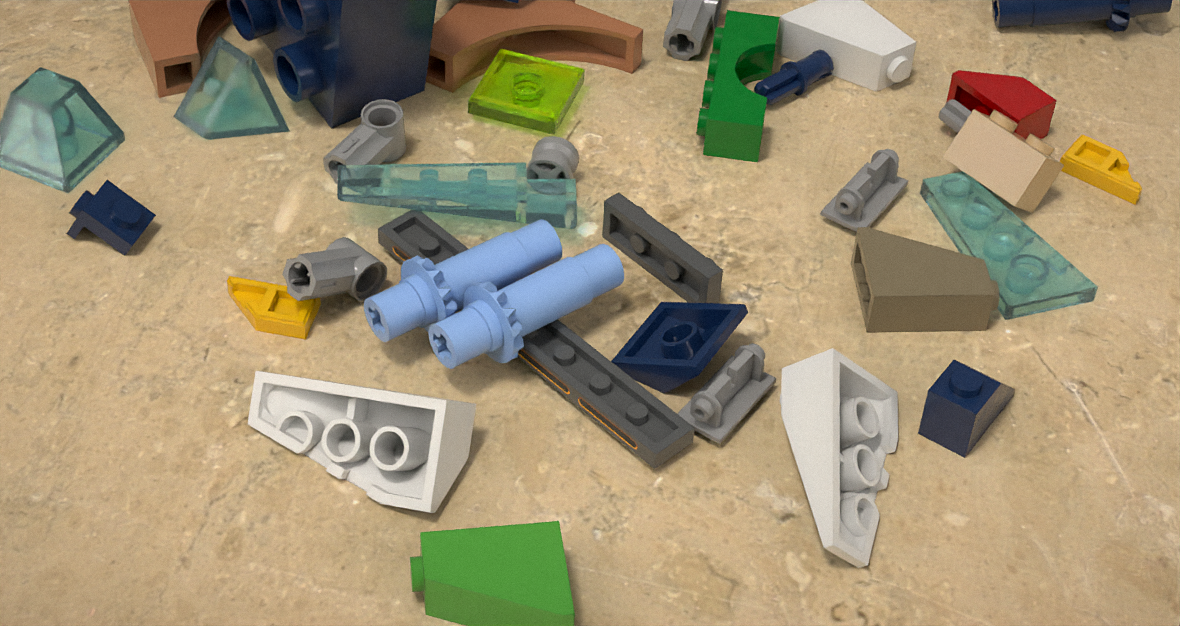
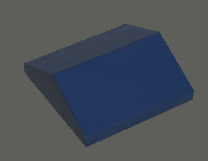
M660 302L611 362L635 381L665 394L699 376L748 314L745 304Z

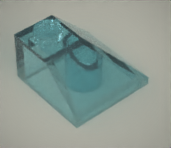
M40 67L10 93L0 121V167L62 192L69 193L125 141V135L80 81Z

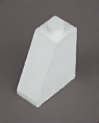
M817 0L780 15L775 51L779 55L797 62L816 50H824L833 61L834 69L831 71V75L877 92L910 77L916 41L863 0Z

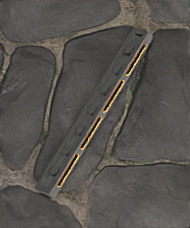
M417 207L378 228V243L402 263L418 255L422 259L429 258L435 265L468 250L465 245ZM555 320L522 337L524 347L518 351V358L652 468H657L693 443L695 428L559 320Z

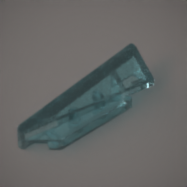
M526 162L338 165L337 196L340 201L531 224L543 219L549 222L552 227L577 228L576 179H527Z

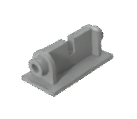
M891 149L876 151L871 158V163L867 162L840 189L837 195L824 207L820 215L856 232L857 227L869 228L908 184V180L897 176L899 168L897 153Z
M754 343L740 346L736 350L735 356L732 355L678 412V415L692 425L695 431L720 444L776 382L775 377L763 371L764 350Z

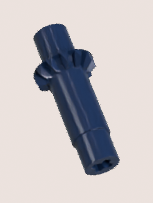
M992 0V12L996 28L1023 25L1036 27L1106 20L1107 27L1114 32L1126 31L1130 18H1134L1136 15L1167 13L1172 6V0Z

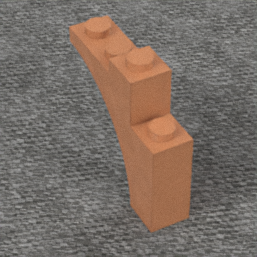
M128 0L133 36L158 97L204 89L201 64L205 51L217 33L232 21L227 7V0Z
M460 0L433 25L426 82L454 93L467 82L483 74L516 64L537 61L587 62L616 68L633 74L641 65L644 29L575 3V0H519L518 3H509L504 0Z

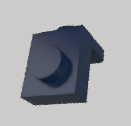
M106 180L95 195L86 190L72 207L69 214L75 217L76 220L66 234L75 240L85 227L125 256L156 215L109 180Z

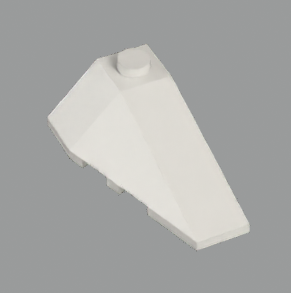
M832 348L782 368L781 416L823 547L857 568L868 566L880 517L875 504L877 491L887 488L889 473L883 468L886 454L895 452L898 442V393Z
M256 371L248 425L293 452L304 454L327 468L326 471L338 479H345L366 491L367 496L380 504L435 513L469 457L476 403Z

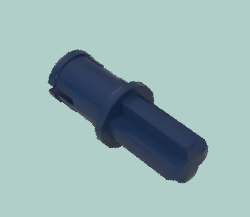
M816 50L797 62L789 61L784 63L779 72L758 82L754 87V92L767 97L766 104L773 105L792 94L802 95L806 92L809 85L832 74L831 71L834 69L833 61L824 50Z

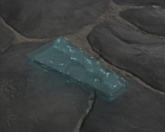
M962 171L923 179L920 195L958 251L962 254L985 260L990 279L996 280L998 283L999 305L997 309L1005 320L1094 301L1098 286L974 178Z

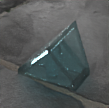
M218 36L173 117L208 140L290 132L256 60L224 38Z

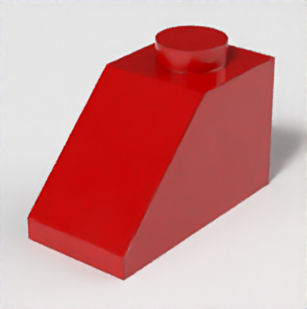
M958 70L952 73L946 103L953 99L971 112L974 109L988 116L991 115L993 110H996L1018 124L1014 132L1024 139H1027L1030 133L1042 139L1048 135L1057 100L1024 77Z

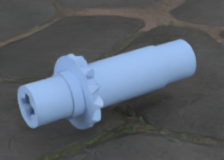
M540 219L511 233L505 232L435 265L429 258L422 259L418 255L408 259L401 266V280L399 284L365 299L364 312L369 326L374 334L383 342H388L417 327L424 328L428 332L431 325L463 309L464 292L469 286L478 282L483 284L490 281L496 286L497 290H500L559 261L562 257L560 239L552 225L546 220Z
M599 244L574 257H566L500 290H497L496 286L490 281L471 285L464 292L463 310L429 327L428 335L433 352L438 360L449 369H453L483 353L496 362L507 363L517 358L518 351L524 347L523 336L590 304L594 298L620 286L624 281L622 263L610 246Z

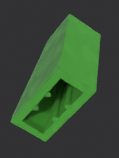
M559 521L420 532V556L410 557L412 592L423 591L425 615L465 626H574L575 612Z

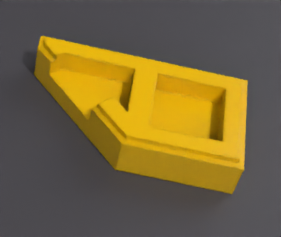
M1081 134L1060 159V162L1064 164L1062 172L1134 205L1138 203L1142 187L1138 182L1133 181L1128 171L1129 163L1121 151Z
M229 276L227 280L228 294L256 331L306 339L321 305L320 298L298 301L287 292V286L233 276Z

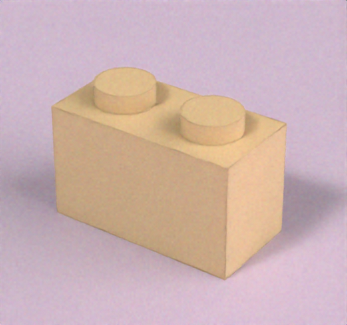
M973 109L943 158L1013 206L1033 213L1064 167V164L1050 156L1055 148L1031 133L1027 139H1024L1014 132L1018 124L996 110H993L991 115L988 116Z

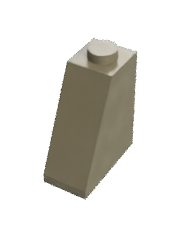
M857 227L851 267L867 333L986 331L991 310H997L999 305V287L996 280L990 279L984 259L876 229Z

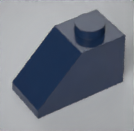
M953 360L928 390L918 434L965 458L1012 399L1015 389L966 364Z

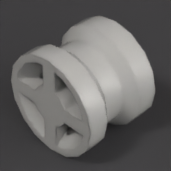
M556 136L544 137L539 140L532 151V159L525 169V180L529 187L538 194L547 197H557L565 194L571 186L573 173L579 164L577 149L571 142Z

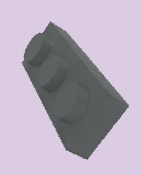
M618 192L604 200L602 237L685 301L690 303H719L723 269L716 265L712 259L705 257L681 239L677 233L670 231L650 216L642 207L635 205Z

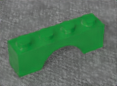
M727 10L724 28L715 27L712 53H710L707 80H705L702 107L706 108H700L696 132L698 136H705L703 155L758 163L767 97L749 90L744 85L753 81L764 80L771 76L780 17Z

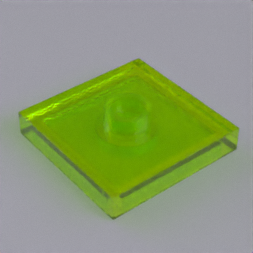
M500 49L469 98L468 113L555 135L584 83L585 69Z

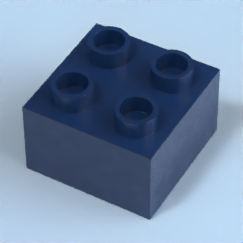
M227 0L231 20L239 34L247 41L261 38L273 53L274 69L286 95L294 102L308 98L331 129L361 117V111L364 106L372 101L391 100L399 102L425 91L437 0Z

